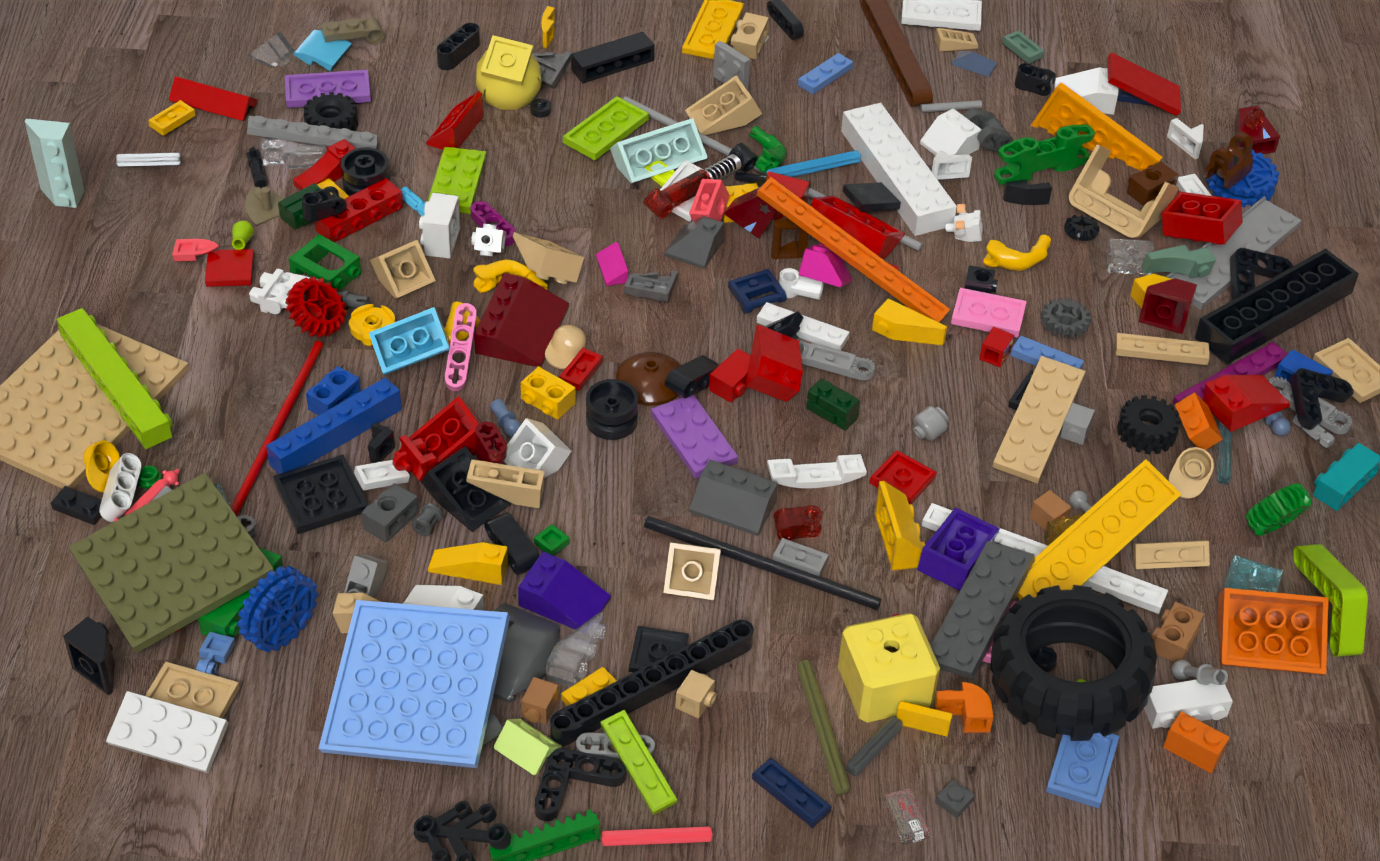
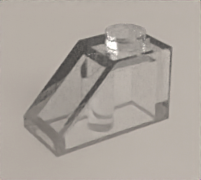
M278 32L254 49L248 56L250 59L270 68H274L278 64L283 67L291 61L289 56L295 50L282 33Z

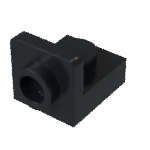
M374 422L371 425L372 439L368 444L371 463L382 462L395 448L393 431L386 426Z

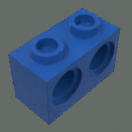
M337 366L306 393L308 410L320 415L361 391L360 378Z

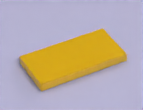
M704 0L682 46V53L714 59L715 44L722 41L728 45L744 10V3L731 0Z

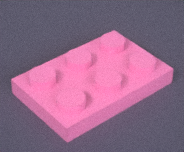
M960 288L951 324L987 332L996 327L1014 334V337L1018 338L1027 301Z

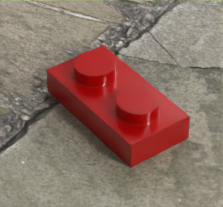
M582 348L560 374L559 378L574 386L575 390L580 391L603 363V356Z

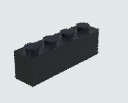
M639 32L572 53L574 56L571 60V70L582 84L654 61L655 44L644 32Z

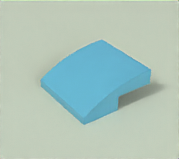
M313 30L294 52V56L310 66L316 62L331 71L350 49L352 43L347 40L325 42L322 32L320 30Z

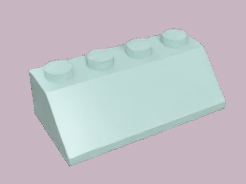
M693 118L617 142L610 148L617 168L630 183L677 169L685 160L695 163L708 158ZM655 161H662L663 163H665V164L668 166V167H664V166L661 165L660 163H657V164H655V165L649 167L650 169L653 170L652 172H650V171H648L646 168H644L645 166H647V165H649V164H651V163H653V162H655Z
M26 119L25 125L41 190L55 206L77 208L84 193V186L70 123Z

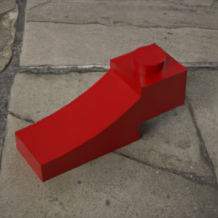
M345 139L327 147V152L312 167L293 178L294 186L298 190H302L313 183L317 185L327 179L333 182L341 179V159L346 153L356 148Z

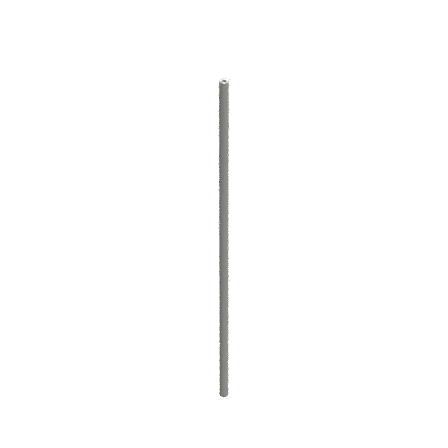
M627 96L623 98V100L648 112L650 118L666 126L679 123ZM699 133L702 144L726 156L729 155L732 150L731 148ZM754 166V167L752 168V169H754V170H756V171H758V172H760V173H762V174H764V175L767 174V173H764V172H762L761 170H759L756 166ZM809 188L808 196L811 198L826 196ZM906 235L900 241L917 251H920L923 247L922 243Z

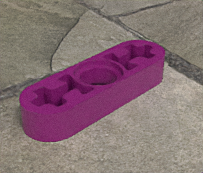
M477 201L471 205V218L475 223L483 228V224L497 222L496 230L506 231L505 246L515 243L513 238L515 228L488 203Z

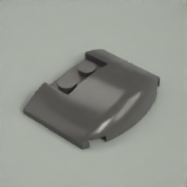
M503 603L494 611L507 612L510 616L493 696L510 703L515 701L513 695L527 691L533 677L543 679L549 671L558 651V632L560 633L559 625Z

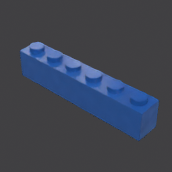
M385 377L266 445L269 465L278 474L304 467L370 429L374 422L379 424L401 411L400 390Z

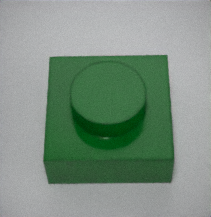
M551 524L534 537V544L544 552L554 556L570 544V538Z

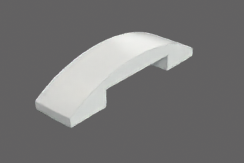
M861 454L837 456L836 462L793 465L791 459L767 460L772 481L795 488L836 486L859 479L867 473Z

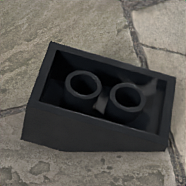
M464 446L428 471L421 480V483L437 503L473 532L483 525L485 521L507 508L510 503L467 482L471 460L476 459Z

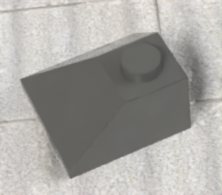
M703 216L684 225L664 252V256L705 269L723 243L724 223Z

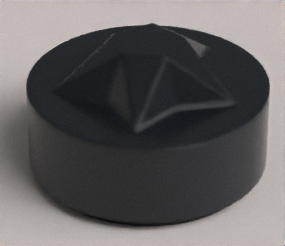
M535 99L530 104V112L535 117H546L551 113V103L546 99Z
M1042 647L1031 654L1032 660L1045 672L1052 671L1057 665V654L1049 647Z

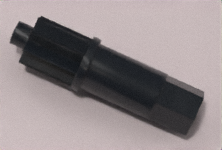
M252 147L246 153L248 165L251 169L254 186L263 188L267 184L263 160L259 149Z

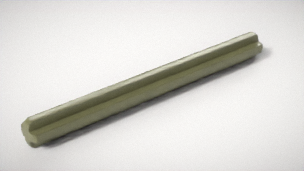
M808 659L798 662L797 670L835 793L837 795L847 794L850 788L849 781L812 663Z

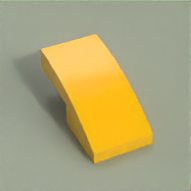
M550 6L546 7L542 16L543 48H548L555 37V8Z

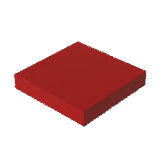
M254 249L213 250L209 252L205 275L206 287L251 286Z
M896 450L870 477L869 484L878 488L879 482L885 481L904 493L908 503L912 504L933 482L937 472Z

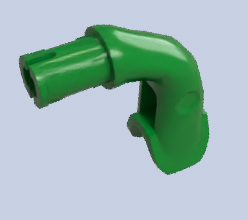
M754 126L751 130L753 133H749V137L763 145V153L757 159L755 166L766 173L768 169L776 168L783 164L787 157V150L773 134L769 135L759 126Z

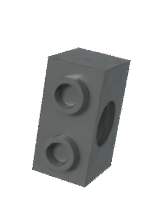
M394 483L363 510L364 530L387 543L419 513L418 497Z

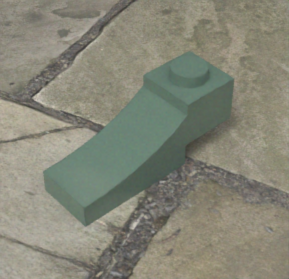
M1186 245L1147 253L1140 268L1144 274L1173 272L1188 275L1191 279L1209 275L1216 262V258L1208 247L1189 251Z

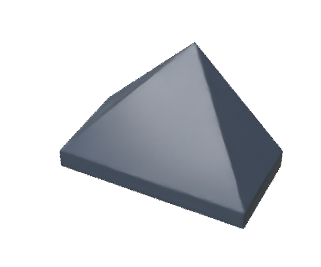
M959 51L952 61L954 66L987 77L992 74L997 66L996 62L972 51Z

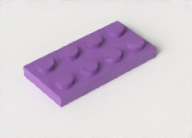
M368 70L285 75L287 108L304 107L309 99L313 101V96L317 95L320 97L321 93L329 95V92H334V95L343 93V97L348 95L350 100L353 99L355 103L371 102Z
M694 395L651 409L652 418L695 479L700 477L709 460L728 466L738 463L737 454Z

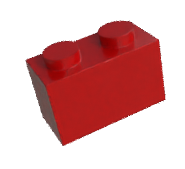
M740 349L735 350L710 373L709 391L730 403L743 396L748 388L745 386L751 355Z

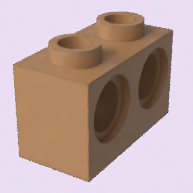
M1175 601L1171 611L1165 610L1160 622L1163 624L1162 627L1157 626L1152 635L1157 655L1173 662L1181 659L1184 660L1200 629L1204 614Z

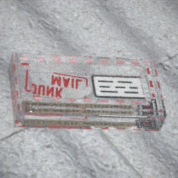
M911 789L885 794L884 802L902 844L905 845L929 839L930 832Z

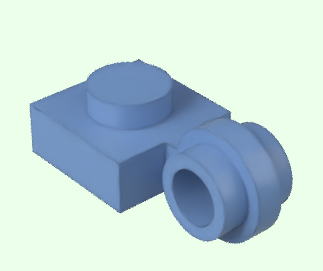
M209 632L199 650L200 658L204 659L199 660L196 670L215 675L217 671L216 662L225 664L235 646V638Z

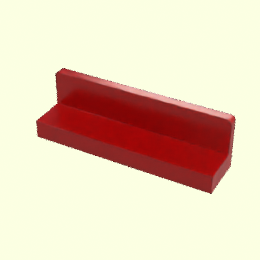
M176 76L174 77L169 100L177 103L181 100L190 107L241 121L245 120L248 106L256 108L258 99Z

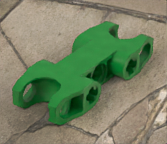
M1069 125L1059 128L1056 137L1037 141L1032 137H1024L1003 145L998 150V156L1001 157L1003 162L1008 164L998 168L994 173V178L999 184L1005 185L1006 182L1031 181L1034 172L1052 168L1057 172L1075 169L1087 163L1091 154L1087 152L1085 147L1081 146L1093 140L1095 131L1090 125ZM1078 132H1086V133H1088V134L1078 135L1077 133H1078ZM1011 174V177L1004 178L1001 175Z

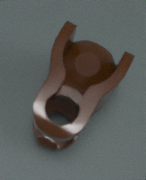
M1239 132L1231 138L1227 149L1224 147L1216 149L1211 154L1210 163L1204 171V177L1209 179L1216 173L1219 178L1225 180L1224 187L1230 189L1249 174L1253 166L1251 153L1253 147L1252 138L1244 132ZM1240 140L1244 143V148L1240 147Z

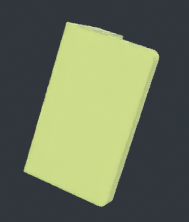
M508 719L494 745L495 750L533 775L539 773L545 759L555 749L561 748V745L522 719Z

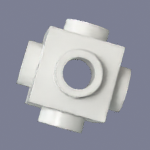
M483 224V228L477 227L476 232H473L471 244L474 245V250L480 251L482 256L493 257V253L504 254L506 231L496 230V225ZM490 237V242L486 243L487 238Z

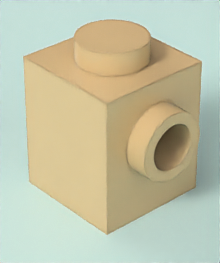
M691 670L676 692L675 708L699 719L706 707H711L716 699L717 693L714 692L715 680L705 674Z

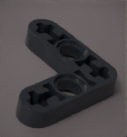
M1246 248L1237 249L1230 257L1232 300L1241 296L1242 292L1245 294L1255 288L1254 274L1273 278L1293 267L1292 263L1284 257ZM1257 260L1263 261L1266 268L1261 267ZM1238 274L1244 275L1247 282L1242 281Z
M1300 368L1290 377L1298 422L1308 430L1314 429L1322 421L1318 397L1344 403L1354 393L1351 384L1346 380Z
M564 748L555 749L548 757L535 798L536 817L542 821H552L557 818L569 779L617 787L626 780V767L621 760ZM560 759L565 760V762H563L562 765L557 764L559 763ZM590 763L595 768L590 772H584L580 769V766ZM599 767H603L602 774H599ZM613 770L618 771L616 772L615 776L610 775V773H612ZM551 780H557L561 783V786L557 789H551L546 784ZM547 797L551 798V807L548 810H543L547 804Z

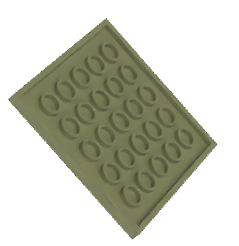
M206 473L199 475L69 546L72 555L135 654L257 586L258 581L261 578L265 579L271 570L275 572Z

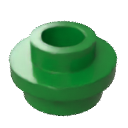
M153 466L142 467L137 481L138 486L149 489L156 481L161 480V473Z

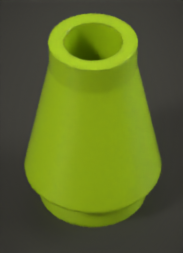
M239 221L232 227V246L237 250L243 249L254 236V229L249 222Z

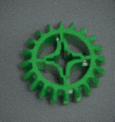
M1294 483L1275 491L1249 510L1246 514L1248 526L1259 536H1264L1282 528L1308 510L1312 504V500L1309 497L1310 494L1299 483Z

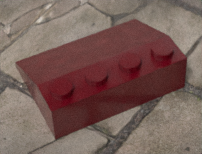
M504 273L474 333L475 354L542 368L546 359L545 351L554 332L561 326L569 308V303L526 277Z

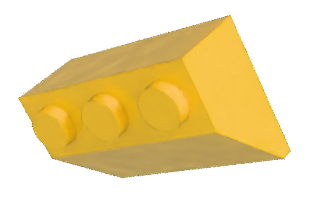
M880 481L875 517L891 569L893 571L918 568L925 543L921 542L919 538L920 527L918 523L914 522L913 505L908 503L904 493L887 482Z

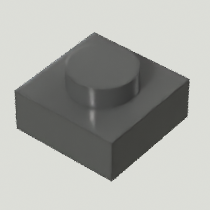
M952 780L936 796L935 803L958 818L974 801L975 795Z

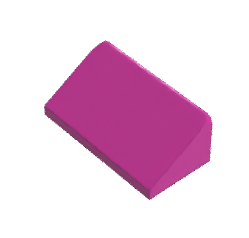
M615 242L596 254L606 286L623 284L628 279L626 263L618 242Z

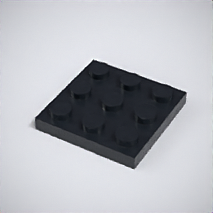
M344 455L273 476L274 484L297 534L360 515L365 507L368 506Z

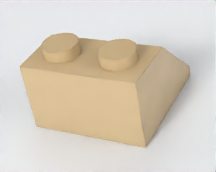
M418 240L370 260L379 281L395 299L436 281Z

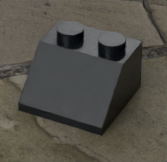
M86 617L63 636L72 669L109 696L113 693L115 663L112 654L113 647L108 639L109 631L103 623H96L90 617Z

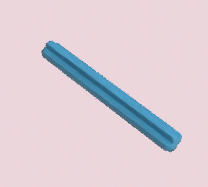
M855 150L771 168L766 173L770 171L795 177L859 163L861 161V154Z

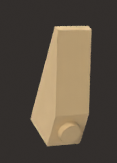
M471 460L467 482L515 505L540 508L544 491L545 471Z

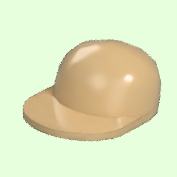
M560 326L554 332L545 351L546 361L557 369L565 370L578 352L586 347L587 339L585 333L577 326Z
M1193 447L1183 451L1178 457L1169 475V482L1182 494L1181 498H1195L1203 492L1214 469L1210 453L1202 448Z

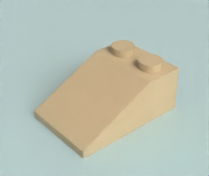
M734 76L685 110L690 119H694L698 131L703 135L745 126L762 115L754 99L737 76Z
M514 232L513 238L528 269L536 272V277L548 280L549 277H554V281L562 284H567L568 281L577 283L584 260L583 256L552 241Z

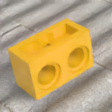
M539 366L520 382L521 399L557 420L576 404L575 387Z

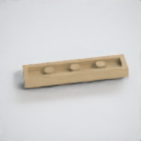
M1117 333L1115 338V355L1208 365L1209 343Z

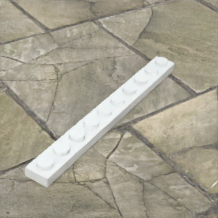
M931 503L923 518L922 526L937 531L952 510ZM1001 528L993 541L997 544L1033 553L1035 557L1048 547L1045 544ZM1105 566L1082 585L1092 587L1093 590L1103 594L1107 592L1122 601L1157 614L1160 613L1168 593L1167 589Z

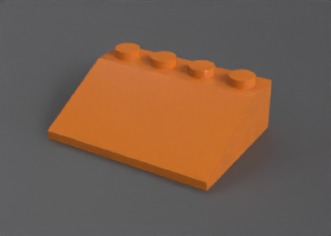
M1224 588L1218 593L1217 621L1220 665L1326 675L1327 597Z

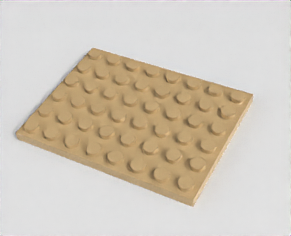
M97 324L98 329L102 328L108 342L114 343L120 357L124 356L130 371L134 370L137 373L140 384L147 386L152 399L159 401L189 371V364ZM59 330L0 385V460L62 489L64 486L74 489L86 477L83 453L89 445L105 440L116 446L131 430L60 336Z

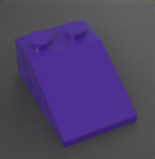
M955 507L923 547L917 570L960 591L986 542H993L1000 528Z
M542 552L518 586L520 607L584 634L589 632L611 599L610 594L567 561L546 552Z

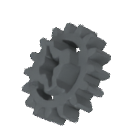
M1058 297L1057 302L1051 299L1049 304H1044V309H1042L1041 324L1046 325V331L1053 330L1054 336L1061 334V338H1065V335H1069L1073 339L1074 334L1080 337L1082 332L1088 331L1091 322L1090 310H1086L1085 304L1078 305L1079 300L1071 302L1070 297L1066 301Z

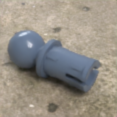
M497 399L491 403L490 409L498 418V424L500 427H503L504 433L509 437H513L521 423L516 419L515 414L509 411L505 402L502 399Z
M1281 411L1265 417V423L1268 426L1272 425L1273 433L1278 436H1284L1289 433L1291 428L1290 422L1282 418Z

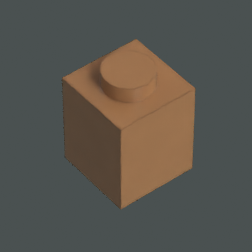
M1049 490L1033 501L1029 518L1052 535L1059 529L1063 530L1069 524L1071 506Z
M533 677L521 700L522 717L530 722L547 725L559 701L558 685Z

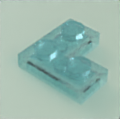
M1234 555L1223 589L1250 590L1253 587L1265 592L1277 593L1283 571Z

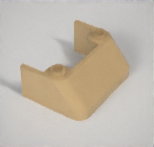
M1097 144L1069 193V201L1074 207L1127 237L1139 238L1162 219V211L1174 199L1179 187L1165 182L1156 199L1147 202L1142 211L1133 208L1107 193L1111 186V177L1101 169L1111 150Z

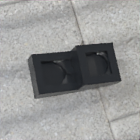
M1027 180L1006 182L1003 200L1021 205L1049 204L1052 187L1049 182L1029 185Z

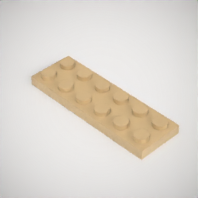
M1044 356L1040 357L994 459L993 468L1038 484L1086 371Z

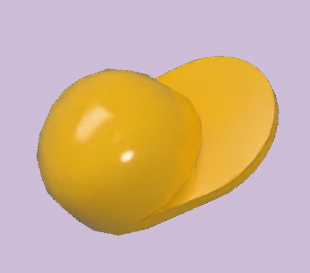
M105 440L92 443L83 453V462L86 467L88 482L96 491L104 493L111 468L120 459L116 447Z

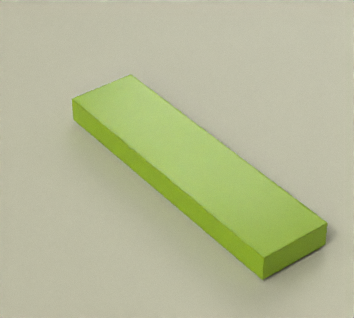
M623 710L601 721L602 729L626 767L627 772L652 815L676 804V796L626 711Z

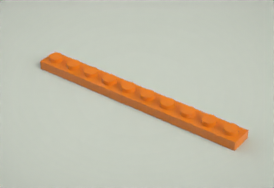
M772 177L758 190L756 194L758 197L908 308L939 323L949 313L950 309Z

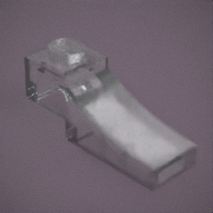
M260 138L263 165L284 164L285 169L310 168L326 153V144L309 145L283 139Z

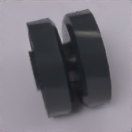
M361 147L346 153L341 159L342 182L345 193L351 196L385 178L390 181L389 160L386 154L371 147Z
M606 379L592 385L586 393V425L589 431L595 436L606 440H618L633 433L638 422V394L635 388L629 383L618 379Z

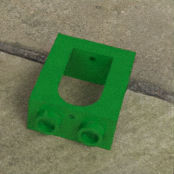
M320 234L288 258L290 273L298 275L306 273L311 277L315 276L316 279L323 278L325 284L331 282V287L333 289L338 288L337 291H341L348 283L361 274L360 257ZM330 252L342 259L344 265L337 270H328L318 265L317 262Z

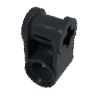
M1023 63L1018 66L1014 85L1019 90L1046 96L1052 91V84L1056 80V75L1049 69Z
M333 186L308 192L302 196L303 218L309 222H316L323 218L339 215L347 206L346 201L339 197L338 190Z

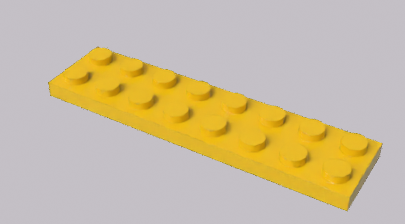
M1145 459L1035 557V562L1017 597L1021 600L1029 594L1035 598L1042 588L1059 585L1060 590H1072L1073 585L1082 586L1182 494Z

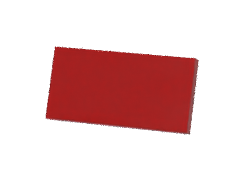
M1112 52L1107 57L1108 83L1175 116L1179 115L1181 112L1179 85Z

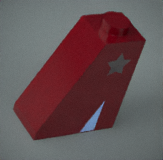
M1258 105L1240 108L1235 121V135L1239 132L1248 134L1253 140L1252 150H1254V153L1269 154L1276 152L1280 135ZM1240 140V147L1244 148V143Z
M760 187L735 198L723 213L757 238L762 236L778 212L756 195Z

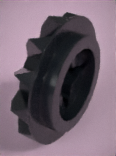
M1083 214L1080 217L1073 215L1072 218H1067L1064 225L1066 234L1079 241H1089L1096 238L1100 228L1096 220H1092L1091 216L1084 217Z

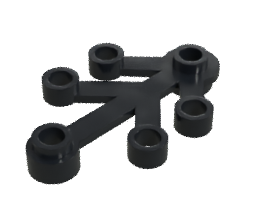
M460 801L454 808L437 818L424 815L414 823V836L419 842L428 843L433 853V861H451V855L445 848H442L438 837L448 838L457 856L456 861H465L467 859L468 861H476L471 852L467 851L462 840L490 843L494 849L498 850L506 849L511 843V833L504 824H494L487 831L469 829L481 821L490 823L495 820L497 812L488 803L483 804L473 813L468 802ZM456 818L461 820L452 826H445Z

